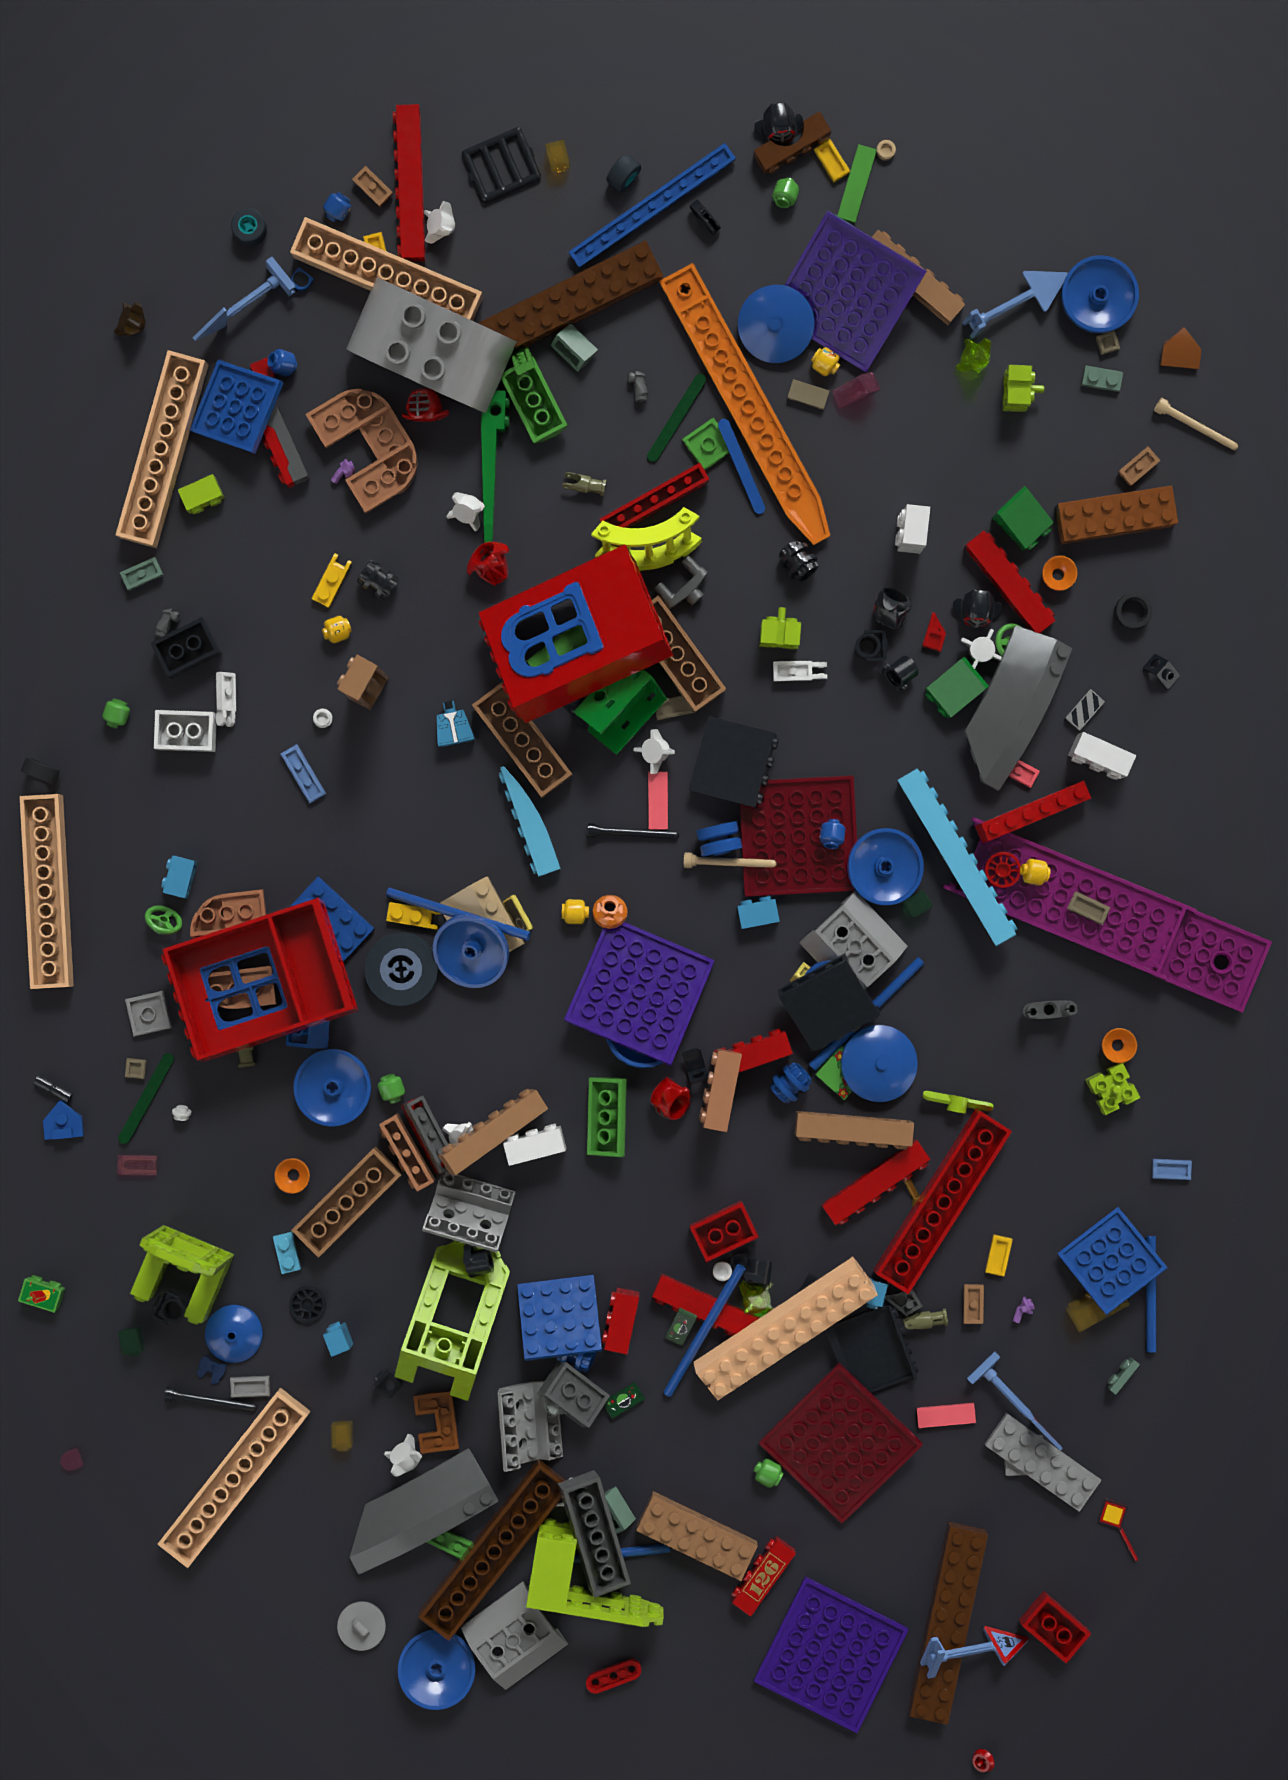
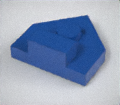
M60 1100L43 1120L45 1140L84 1136L83 1117L63 1100Z

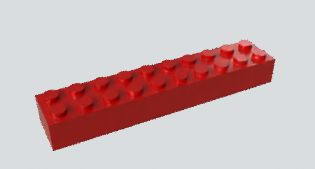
M974 1110L873 1269L878 1276L905 1293H910L1010 1136L1011 1130L980 1110Z

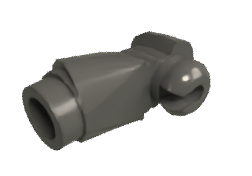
M640 371L628 373V382L634 383L635 401L646 402L648 395L644 380L646 376Z
M165 609L162 611L161 620L155 626V636L161 638L167 635L173 624L172 622L179 621L180 613L175 612V609Z

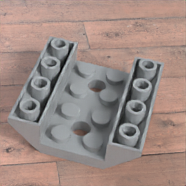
M854 891L815 931L812 930L799 943L817 962L833 960L845 953L851 967L866 989L900 957L908 946L873 908ZM839 927H846L847 935L845 937L837 935ZM872 955L873 963L865 965L863 963L864 956Z
M445 1171L440 1175L435 1196L422 1231L497 1253L516 1191L458 1174L452 1175ZM444 1214H451L453 1218H446ZM486 1224L490 1228L484 1229L481 1227V1225Z
M545 1380L520 1383L499 1388L498 1390L504 1472L521 1468L520 1464L533 1460H553L563 1457L560 1414L553 1415L547 1413L543 1398L537 1394ZM517 1401H519V1407H518V1409H516V1402H517ZM520 1440H522V1445H521V1447H519V1441H520Z
M523 1581L461 1626V1630L474 1654L492 1679L505 1690L568 1645L559 1630L552 1627L541 1610L526 1608L529 1589ZM532 1624L535 1630L532 1633H526L524 1626ZM494 1647H501L503 1654L495 1656L492 1650Z

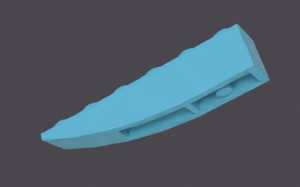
M504 766L500 767L502 771L499 773L502 784L506 783L508 788L505 794L508 802L512 801L514 808L511 809L515 820L519 819L521 825L518 827L521 838L525 837L527 842L524 845L527 856L531 855L533 863H530L533 873H537L540 877L560 870L561 868L552 842L538 811L516 779Z

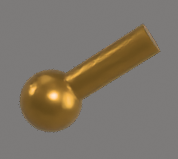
M909 1178L904 1181V1184L912 1197V1206H914L920 1195Z

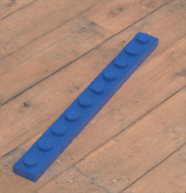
M726 143L722 144L568 252L578 268H582L736 161V157Z

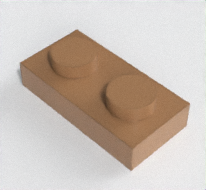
M366 166L352 179L379 207L393 195V192Z
M1146 447L1120 469L1118 473L1131 486L1160 460L1149 447Z
M964 1284L963 1323L983 1324L984 1285Z

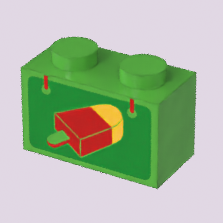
M36 1275L26 1278L18 1301L54 1313L58 1311L66 1288L61 1287V1283L50 1281V1283L42 1281L43 1278Z

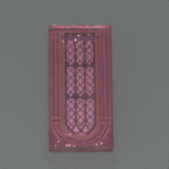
M118 1155L117 1175H157V1155Z

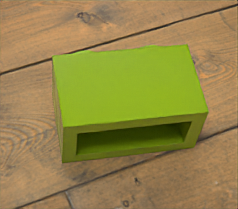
M213 474L178 489L185 508L190 514H198L204 511V507L208 505L216 506L225 498Z

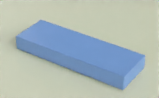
M297 744L281 753L282 758L309 803L326 795L324 788Z

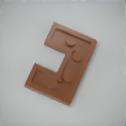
M451 1390L413 1396L416 1415L435 1413L437 1431L418 1434L421 1454L459 1449L453 1396L450 1395Z

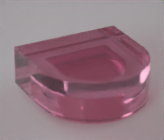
M77 1447L66 1451L62 1455L61 1465L64 1469L75 1470L84 1466Z

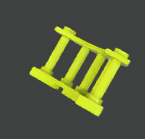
M683 507L675 516L667 521L646 528H623L602 521L591 533L592 537L601 540L603 544L594 556L596 558L618 548L613 545L622 546L625 544L636 560L640 571L674 563V560L690 554L702 543L701 537L691 532V526L700 517ZM666 541L665 545L656 548L652 547V545ZM645 546V550H631L630 548Z

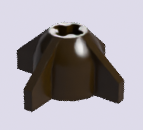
M125 302L123 303V311L114 334L132 337L144 330L146 320L142 304L134 302L131 306Z

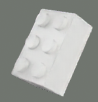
M907 504L905 509H902L897 518V527H900L895 537V546H898L897 551L918 554L922 552L927 542L930 507Z
M155 710L154 749L215 752L216 713Z
M1085 732L1076 736L1068 756L1072 757L1071 761L1080 765L1086 763L1090 765L1089 769L1096 772L1104 771L1107 773V777L1114 780L1127 777L1136 758V755Z
M556 1124L547 1125L544 1130L539 1132L537 1128L528 1130L525 1133L526 1135L519 1136V1133L513 1134L503 1143L509 1166L566 1151L561 1126L556 1127Z

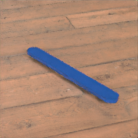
M721 419L718 422V428L753 510L757 514H762L765 511V505L730 423L726 419Z

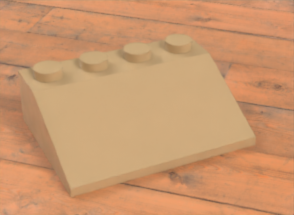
M488 876L440 902V904L515 927ZM444 915L446 921L449 920V919H451V918H453V917ZM504 934L509 952L525 944L523 939Z

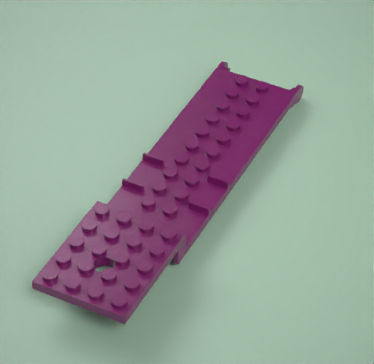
M974 817L971 819L974 822V827L984 822ZM1010 832L983 844L981 839L979 840L973 854L978 862L975 864L978 871L983 870L985 873L987 860L998 852L1013 854L1021 865L1032 858L1044 861L1050 867L1048 881L1040 886L1024 882L1023 875H1020V878L1014 885L1007 888H999L992 885L988 880L985 881L988 887L992 886L998 895L995 899L998 904L1002 903L1008 912L1006 915L1243 1013L1272 941ZM1002 855V862H1005L1006 855ZM998 856L993 858L995 863H1000ZM1011 857L1007 860L1009 865L1015 862ZM989 863L990 867H996V865ZM1017 865L1010 866L1011 870L1018 868ZM993 869L988 870L989 876L995 874ZM1010 872L1011 877H1017V872ZM996 875L992 880L995 882L999 876ZM1007 876V881L1011 883V879L1009 878V876ZM1000 878L998 884L1005 885L1004 878ZM949 882V885L944 884V889L967 898L961 887L958 890L955 889L957 885ZM1075 891L1111 907L1103 925L1067 909ZM1218 955H1224L1228 960V965L1223 970H1219L1214 966V959Z

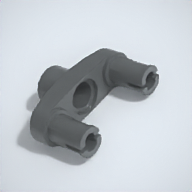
M690 556L681 564L693 576L682 589L673 594L662 582L654 588V591L665 602L664 604L668 609L676 607L684 600L693 606L704 596L698 587L708 572L703 567H700Z
M1068 1000L1028 1003L1022 1008L1023 1016L1028 1019L1066 1017L1075 1015L1078 1011L1077 1005ZM1047 1004H1050L1053 1008L1052 1013L1049 1015L1044 1013V1007Z

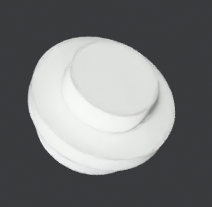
M319 709L313 715L315 725L320 728H326L332 723V714L327 709Z
M178 1105L172 1109L173 1118L180 1121L188 1120L192 1112L184 1105Z

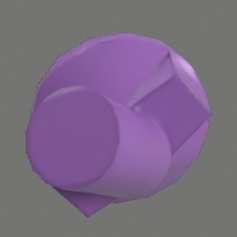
M344 459L340 463L341 467L337 469L331 478L332 482L337 484L343 474L345 477L353 475L355 468L352 461L348 462L347 459Z
M1022 1298L1021 1304L1015 1311L1014 1322L1020 1323L1023 1312L1030 1315L1033 1314L1032 1310L1035 1307L1030 1298Z

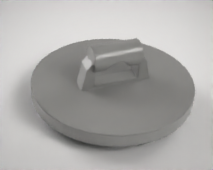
M364 1601L348 1605L340 1614L337 1623L338 1634L343 1643L354 1650L360 1651L375 1647L382 1640L386 1629L385 1618L381 1610L374 1604Z

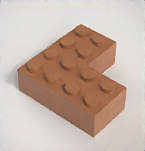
M718 1048L717 1053L713 1052L711 1064L714 1065L713 1072L709 1071L707 1081L709 1088H705L703 1094V1101L706 1104L705 1107H701L699 1115L700 1122L704 1128L727 1132L742 1056L741 1053Z

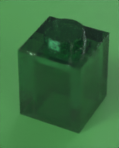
M920 890L902 902L904 906L901 908L907 917L915 918L931 908L933 904L924 890Z
M140 1326L122 1329L118 1332L122 1355L128 1354L129 1357L140 1355V1351L145 1349Z

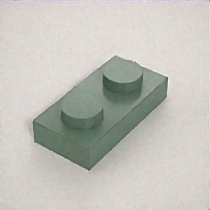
M1086 365L1081 386L1119 392L1123 372Z
M156 557L120 572L128 591L164 575Z
M1131 1357L1125 1359L1119 1367L1120 1371L1109 1378L1107 1388L1114 1394H1117L1140 1364Z

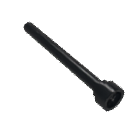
M588 822L587 838H595L599 834L671 839L679 837L677 831L599 827V825L593 822Z
M167 1386L164 1401L173 1402L178 1399L248 1411L257 1410V1405L254 1403L178 1392L179 1390L172 1386Z

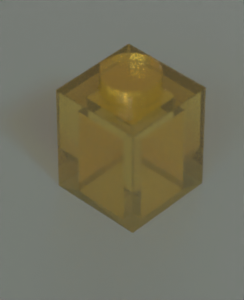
M564 139L545 144L551 171H556L557 173L566 171L570 167V161Z
M353 1421L333 1422L331 1425L332 1448H337V1451L349 1450L353 1446Z

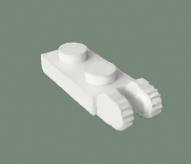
M773 662L774 681L827 679V674H812V667L824 668L827 667V662Z
M216 672L217 713L215 721L218 726L226 725L227 727H232L235 723L236 711L235 673Z

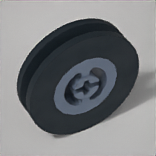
M393 933L381 938L372 946L366 957L364 972L367 984L374 995L388 1004L405 1006L421 1001L432 991L438 978L439 968L434 960L433 949L425 940L409 933ZM399 955H405L413 961V965L402 961L403 967L407 968L403 972L404 977H407L411 971H414L413 978L406 983H397L390 977V974L393 973L401 978V972L397 971V968L400 967V961L394 963L392 968L389 967L390 961Z

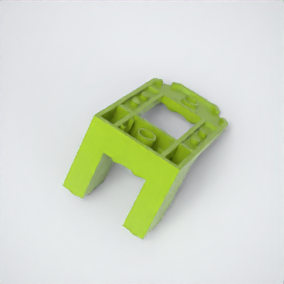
M165 1225L143 1237L140 1246L144 1248L143 1250L147 1254L130 1294L134 1295V1299L140 1302L152 1299L156 1295L166 1268L170 1263L182 1271L199 1273L201 1276L184 1317H187V1321L193 1324H202L209 1317L234 1254Z
M454 1240L450 1244L436 1248L401 1348L395 1377L413 1383L417 1369L421 1366L454 1377L450 1395L468 1401L510 1271L502 1261L499 1251L497 1253L490 1251L494 1262V1272L470 1278L463 1263L465 1243ZM448 1274L485 1285L469 1334L432 1322Z
M544 1519L539 1526L526 1608L642 1627L649 1626V1622H654V1625L663 1624V1607L660 1604L641 1599L638 1595L627 1597L622 1596V1593L611 1592L610 1594L605 1593L594 1597L590 1590H584L582 1586L573 1585V1587H569L577 1539L573 1537L569 1521L557 1523L555 1519Z

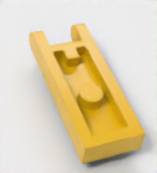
M336 553L333 555L311 598L330 608L352 565L350 560L347 561L345 566L337 563L339 555Z
M389 902L386 921L438 929L437 925H431L432 913L436 915L440 913L421 907Z

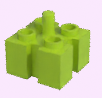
M1008 365L1007 370L1004 372L1002 411L1025 412L1027 407L1031 406V402H1034V393H1044V386L1032 385L1035 382V372L1032 371V366Z
M779 607L778 617L768 616L762 620L759 647L798 649L800 645L801 622H797L795 618L785 619L786 608Z
M1117 1063L1107 1068V1074L1105 1075L1097 1073L1085 1079L1091 1093L1098 1094L1099 1098L1096 1099V1102L1104 1115L1119 1109L1118 1104L1121 1102L1127 1105L1140 1098L1134 1084L1127 1083L1126 1081L1130 1076L1123 1063Z

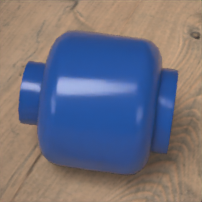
M340 192L330 194L323 205V209L326 212L325 216L333 222L335 220L343 221L351 210V204L349 203L351 200Z
M276 349L268 356L267 364L271 372L287 377L297 368L295 355L291 352Z
M829 819L828 822L823 823L819 837L823 846L829 849L839 848L844 843L845 826L836 819Z

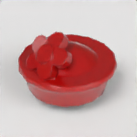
M978 1749L973 1753L972 1762L978 1771L989 1772L994 1768L995 1762L990 1752L985 1749Z

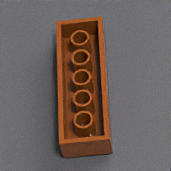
M1172 485L1063 502L1055 506L1061 544L1169 528L1178 524Z

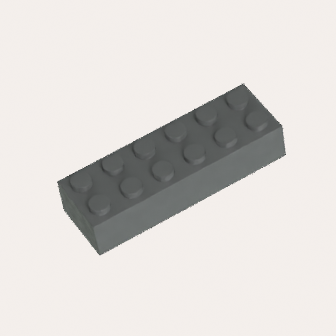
M593 1470L558 1483L573 1537L577 1539V1551L588 1588L592 1595L598 1597L631 1584L600 1477Z

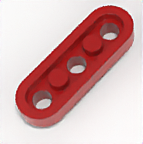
M628 1659L588 1675L586 1687L589 1692L597 1694L630 1682L640 1676L641 1665L636 1659ZM632 1665L635 1667V1670L630 1671L628 1667ZM615 1672L617 1677L612 1678L610 1674ZM597 1679L599 1683L595 1685L592 1683V1680Z

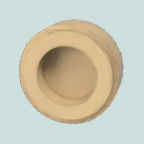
M882 140L877 145V156L884 161L892 159L896 151L895 144L890 140Z

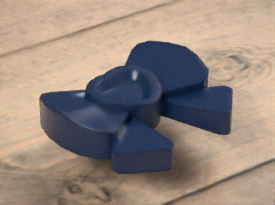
M205 1355L199 1362L197 1374L199 1378H202L208 1370L209 1373H213L211 1384L218 1383L226 1372L227 1365L211 1361Z

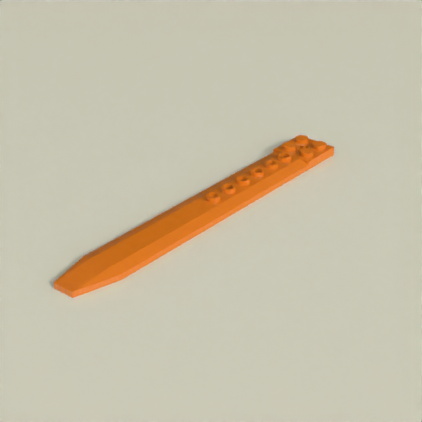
M691 263L659 281L676 315L679 317L786 516L812 545L830 537L821 497L694 264ZM682 285H685V287H690V289L688 290V294L680 292L682 290Z

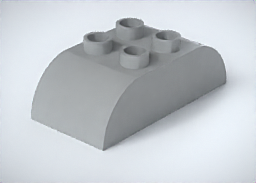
M376 277L346 349L434 391L486 413L517 341Z

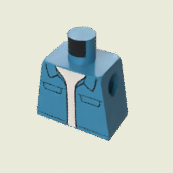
M454 701L444 702L445 713L437 715L438 746L445 747L475 740L464 710L456 711Z

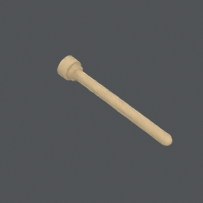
M1161 397L1156 404L1154 411L1158 414L1165 415L1167 413L1232 450L1238 448V444L1170 407L1171 404L1166 399Z
M684 853V868H692L696 864L771 868L776 866L775 860L697 857L693 853Z

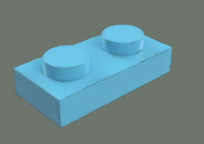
M293 1232L273 1236L281 1273L301 1270Z

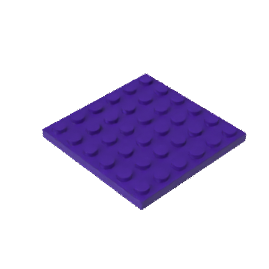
M827 211L786 281L785 286L799 291L811 305L815 318L812 339L867 372L927 271L842 218Z
M625 922L617 928H603L564 1021L671 1066L715 960Z
M805 1576L753 1680L815 1713L858 1733L909 1629Z

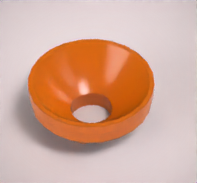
M1055 556L1044 564L1042 578L1049 588L1057 591L1066 590L1075 583L1077 568L1070 558ZM1060 569L1063 572L1061 580L1053 578L1054 570Z
M615 895L602 896L593 906V918L603 928H617L627 918L626 904L620 897ZM607 903H612L616 908L614 911L609 912L604 909V906Z
M1115 1028L1104 1036L1102 1051L1110 1061L1124 1063L1135 1055L1137 1041L1130 1031L1123 1028ZM1116 1039L1121 1040L1123 1043V1047L1119 1051H1115L1112 1048V1043Z
M289 1158L277 1166L275 1182L282 1191L298 1193L308 1185L310 1172L303 1161ZM291 1169H296L299 1172L297 1180H291L288 1177Z

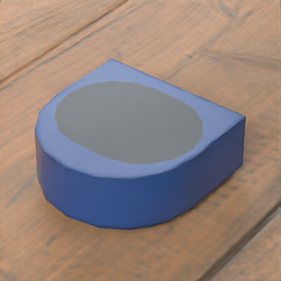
M298 267L292 275L291 281L295 284L296 290L304 291L310 287L314 278Z

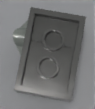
M561 1361L557 1362L537 1392L544 1400L547 1413L553 1415L565 1414L579 1426L586 1428L591 1426L610 1397L609 1394L568 1363Z

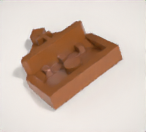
M1182 327L1179 332L1164 342L1160 365L1199 369L1202 349L1186 328Z

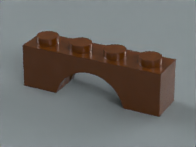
M820 111L803 121V135L795 144L780 146L770 140L754 150L753 156L765 175L769 172L770 174L777 172L784 163H792L797 159L796 156L801 153L805 155L816 144L819 143L821 145L830 139L832 130Z

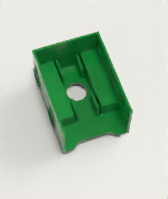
M641 670L589 694L574 713L589 724L588 731L617 755L667 698L653 677L646 671ZM652 693L656 694L650 702L647 700ZM626 721L630 722L625 730L621 728Z

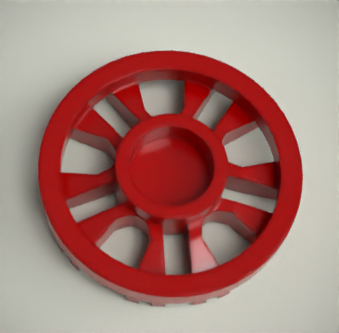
M998 852L987 860L985 875L992 885L999 888H1007L1014 885L1020 878L1021 864L1013 854ZM1002 855H1006L1005 862H1002ZM996 856H998L1000 859V863L998 864L995 863L993 860V858ZM1009 857L1015 860V862L1010 865L1007 863ZM989 863L996 865V867H990ZM1014 865H1017V866H1018L1017 869H1012V870H1011V867H1010V866H1014ZM993 869L995 874L989 876L988 870ZM1010 872H1017V877H1011ZM996 875L999 876L995 882L992 880ZM1007 876H1009V878L1011 879V883L1007 881ZM1000 878H1004L1005 885L998 884Z

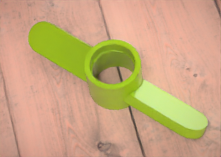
M924 1091L922 1095L928 1101L948 1104L947 1110L966 1114L967 1108L983 1111L993 1110V1104L989 1102L932 1091Z

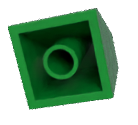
M1026 486L992 517L1022 551L1026 548L1031 550L1038 543L1036 539L1040 535L1045 537L1052 530L1050 526L1054 523Z
M963 657L925 689L927 692L925 696L931 703L935 702L939 706L937 710L944 718L947 716L949 719L989 686L968 660Z

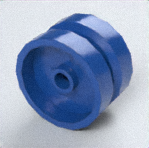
M737 821L696 830L699 841L710 840L711 842L700 847L701 856H718L743 848L741 838L734 837L728 839L729 835L736 834L739 831Z

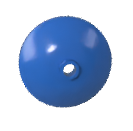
M227 1305L218 1309L209 1318L205 1328V1340L209 1350L218 1359L229 1363L242 1362L252 1357L259 1349L263 1338L262 1324L258 1316L249 1308L241 1305ZM229 1333H234L235 1338H229Z

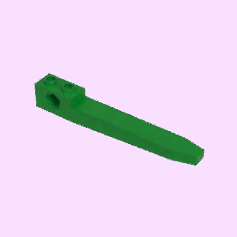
M495 391L486 413L482 412L481 439L485 543L493 542L497 435L498 432L505 433V427H509V416H506V408H510V397H507L506 391ZM495 407L501 409V413L497 416L491 414V410Z

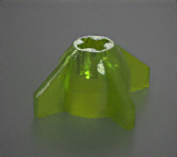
M966 338L964 340L966 348L962 353L961 362L955 368L960 372L973 370L980 373L989 363L991 341L984 338L977 344Z
M745 1281L739 1285L743 1295L745 1314L747 1312L767 1314L774 1309L769 1305L771 1297L768 1289L773 1285L771 1282L766 1288L758 1285L750 1287Z

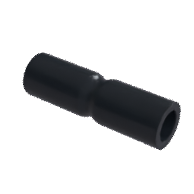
M41 1075L37 1076L33 1084L66 1103L70 1101L73 1095L69 1090L56 1085Z

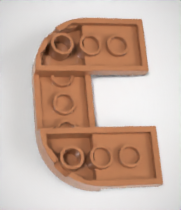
M362 389L347 390L305 414L325 448L359 429L378 460L346 479L347 484L365 513H368L397 494H402L413 482L418 465L415 447L390 405L380 395Z
M264 889L221 894L208 899L193 916L190 937L194 939L266 915ZM227 965L216 968L209 975L208 982L214 991H225L235 986L230 967ZM272 966L240 969L239 972L242 982L246 984L271 976L273 969ZM274 983L256 989L260 1006L277 1004ZM247 993L226 998L219 1004L220 1007L228 1009L252 1007Z

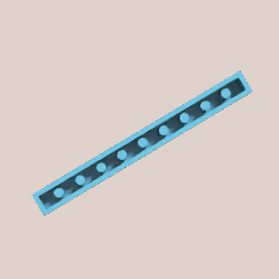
M917 768L898 779V782L997 947L1016 936L1015 931L1017 927L1012 919L1008 921L1005 914L1008 912L1004 905L997 903L995 897L998 895L992 886H987L985 881L988 878L983 870L978 871L975 866L978 862L973 853L969 855L965 849L968 847L963 837L959 838L956 834L958 828L953 820L949 822L946 817L948 811L944 804L939 805L936 798L939 796L933 787L929 788L926 782L929 779L925 772H920Z

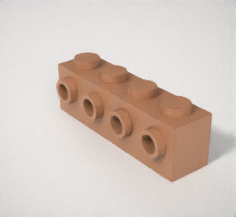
M397 1113L380 1123L381 1128H379L382 1137L384 1139L387 1138L390 1145L388 1147L392 1154L397 1155L399 1159L398 1165L403 1172L406 1171L409 1177L407 1180L412 1189L415 1188L416 1191H419L432 1184L435 1178L399 1114Z

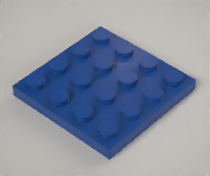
M217 360L189 431L255 454L283 382Z
M318 876L291 906L315 898H320L324 901L344 962L375 928Z
M1119 1207L1057 1253L1106 1316L1168 1268Z
M594 1275L517 1284L525 1361L602 1351Z

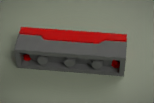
M274 406L264 431L265 438L262 440L266 449H271L273 456H270L274 466H278L281 471L278 476L282 484L286 483L290 488L310 478L278 407Z
M419 1096L402 1105L401 1108L436 1174L447 1171L438 1154L442 1152L441 1149L448 1145L424 1096Z

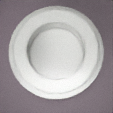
M725 1261L717 1262L713 1267L714 1277L719 1281H726L730 1278L732 1274L730 1264Z

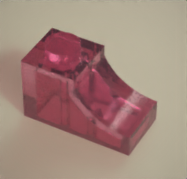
M872 372L859 375L833 390V394L839 408H844L873 395L881 389Z

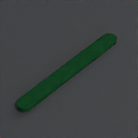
M703 374L695 376L647 454L650 462L658 460L706 382V377Z
M171 1053L164 1054L118 1136L120 1143H128L174 1061V1056Z

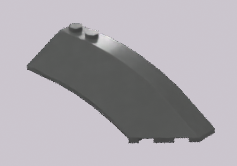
M1014 626L989 687L967 728L963 731L965 737L969 740L970 752L974 763H977L979 768V777L982 783L996 791H999L1027 748L1053 698L1072 651L1071 647L1057 639Z
M467 1448L424 1474L364 1505L363 1514L349 1556L358 1574L430 1541L498 1502L495 1493L470 1449Z

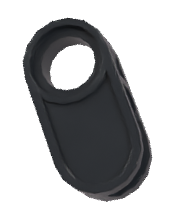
M699 200L694 201L689 206L693 214L712 235L721 229L716 219Z

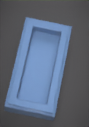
M1152 1159L1151 1178L1191 1180L1192 1161Z

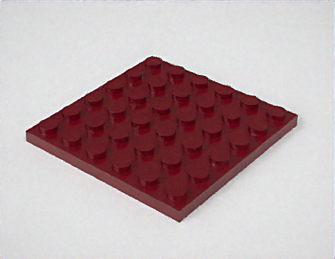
M854 775L768 780L767 786H763L761 793L764 794L763 802L761 805H758L757 809L740 804L743 859L776 861V866L773 868L743 866L745 896L855 891L847 873L848 856L851 848L857 841ZM829 819L839 820L840 824L844 825L846 829L844 843L837 849L824 847L819 839L821 825L828 822Z
M840 1363L816 1384L759 1441V1444L841 1523L855 1512L923 1446V1443Z

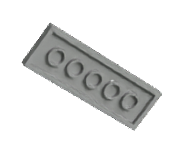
M1008 1413L1003 1416L985 1442V1446L1079 1512L1101 1482L1099 1477Z

